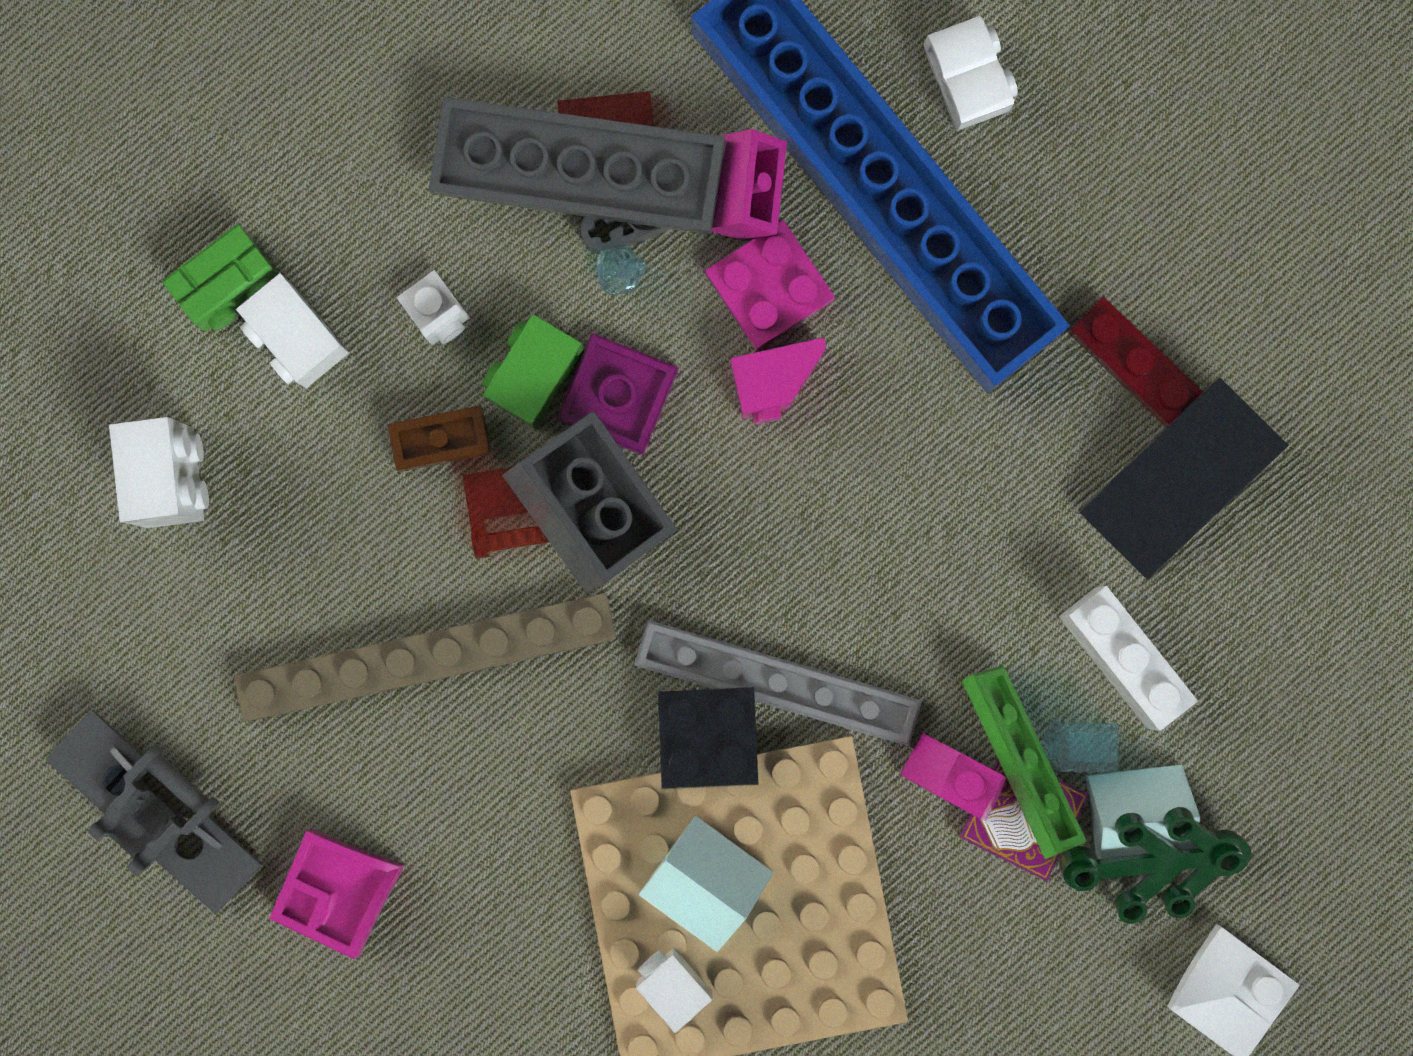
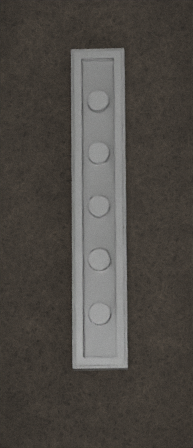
M647 620L634 664L641 668L712 689L754 687L756 702L906 746H910L922 700L651 620Z

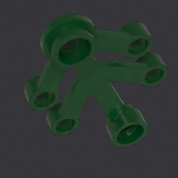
M1176 807L1169 810L1163 819L1168 835L1175 841H1186L1189 839L1199 848L1181 850L1146 826L1139 814L1126 813L1121 815L1115 822V830L1120 842L1128 847L1140 846L1150 854L1098 859L1096 853L1091 848L1076 846L1063 853L1059 866L1066 884L1078 891L1093 889L1098 884L1099 879L1147 874L1131 890L1122 892L1115 899V907L1119 918L1127 924H1134L1146 917L1147 907L1145 903L1182 870L1195 869L1180 885L1169 887L1162 896L1167 913L1171 917L1184 918L1189 916L1195 909L1193 898L1217 876H1231L1242 871L1250 862L1251 849L1245 838L1231 830H1219L1213 833L1194 820L1190 810L1184 807ZM1186 821L1184 825L1174 827L1177 823ZM1131 827H1138L1133 832H1125ZM1184 899L1178 904H1173L1177 900ZM1130 905H1136L1134 908L1126 909Z

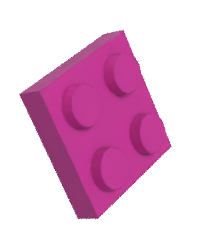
M784 220L778 223L777 235L754 238L705 270L706 277L756 352L835 300V296Z

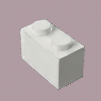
M281 273L236 309L246 321L240 326L243 333L257 348H260L263 344L267 346L276 357L269 362L270 365L287 384L295 380L301 386L308 388L349 354V351L294 285Z

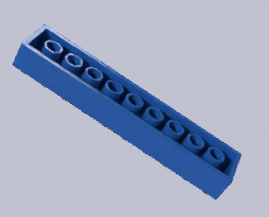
M711 0L691 16L692 35L774 135L779 139L787 141L786 149L987 394L1070 327L1068 322L802 0Z

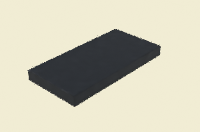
M1217 377L1104 486L1079 513L1148 580L1289 445L1220 377Z

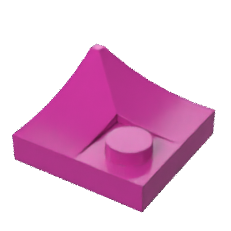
M316 829L306 830L269 919L352 959H356L361 955L373 926L403 870L404 864L360 849Z

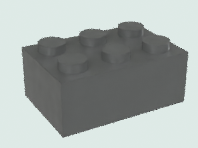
M594 411L502 475L586 593L607 583L677 530Z

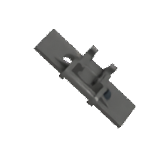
M94 709L91 710L45 759L105 814L100 820L91 825L87 832L97 841L103 837H111L133 858L126 868L136 877H139L157 861L216 915L263 864L211 817V813L219 806L220 802L214 797L208 799L161 756L163 750L155 744L143 755ZM148 771L195 813L189 821L184 819L166 800L161 798L144 782V775ZM194 832L202 839L203 849L200 855L187 857L178 849V838L181 834L190 835Z

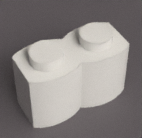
M980 15L927 35L924 43L926 55L957 131L1010 111L1014 105L1013 97L1018 95L1017 85L1012 72L1009 69L1003 70L997 59L996 54L1001 51L997 32L992 25L986 27Z

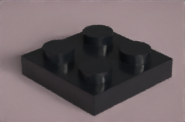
M754 687L658 691L661 789L759 785Z

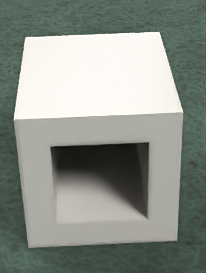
M675 948L665 956L660 950L657 951L638 969L642 977L638 979L636 989L674 1033L678 1032L712 1001L713 991Z

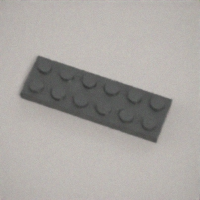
M443 97L428 191L433 195L711 235L726 139L725 136Z

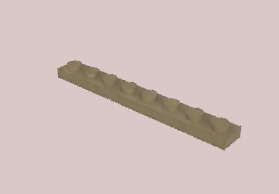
M607 593L239 674L234 676L243 722H249L617 640L608 596Z

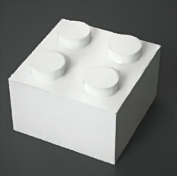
M169 417L110 424L109 430L120 522L153 528L204 521L203 509H207L209 506V495L205 481H200L198 462L203 461L204 451L201 437L199 434H194V428Z

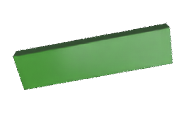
M1002 665L962 680L1044 858L1048 859L1085 843L1084 834L1005 667Z

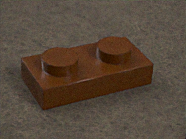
M481 405L387 424L395 467L398 472L492 454L483 407Z

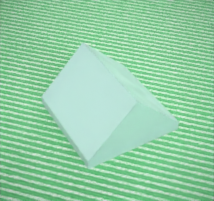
M1181 764L1086 775L1095 853L1098 859L1150 854L1140 846L1128 847L1120 842L1115 830V822L1121 815L1126 813L1139 814L1146 826L1179 849L1196 848V845L1189 839L1186 841L1171 839L1163 823L1165 814L1176 807L1187 808L1191 811L1194 820L1200 822V815ZM1186 821L1179 822L1174 827H1180L1184 825ZM1131 827L1125 832H1133L1138 827Z
M695 815L638 895L718 952L747 919L774 871Z

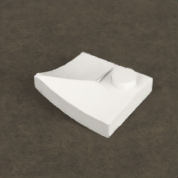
M1216 924L1188 966L1167 1007L1231 1055L1249 1056L1300 985L1231 933Z

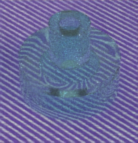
M627 246L605 248L599 253L596 261L598 281L602 289L609 295H619L634 291L638 286L640 276L644 275L646 271L644 260L641 257H636L634 252Z

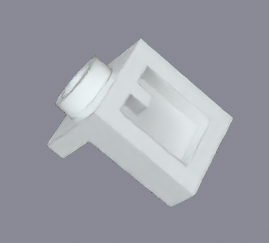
M435 270L396 297L431 345L438 341L445 344L456 338L465 329L462 323L470 318Z

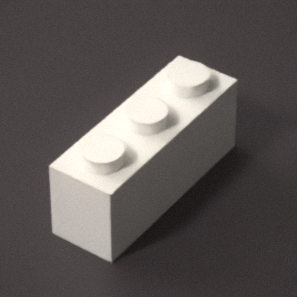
M1107 586L1094 588L1059 616L1147 729L1161 731L1198 702Z

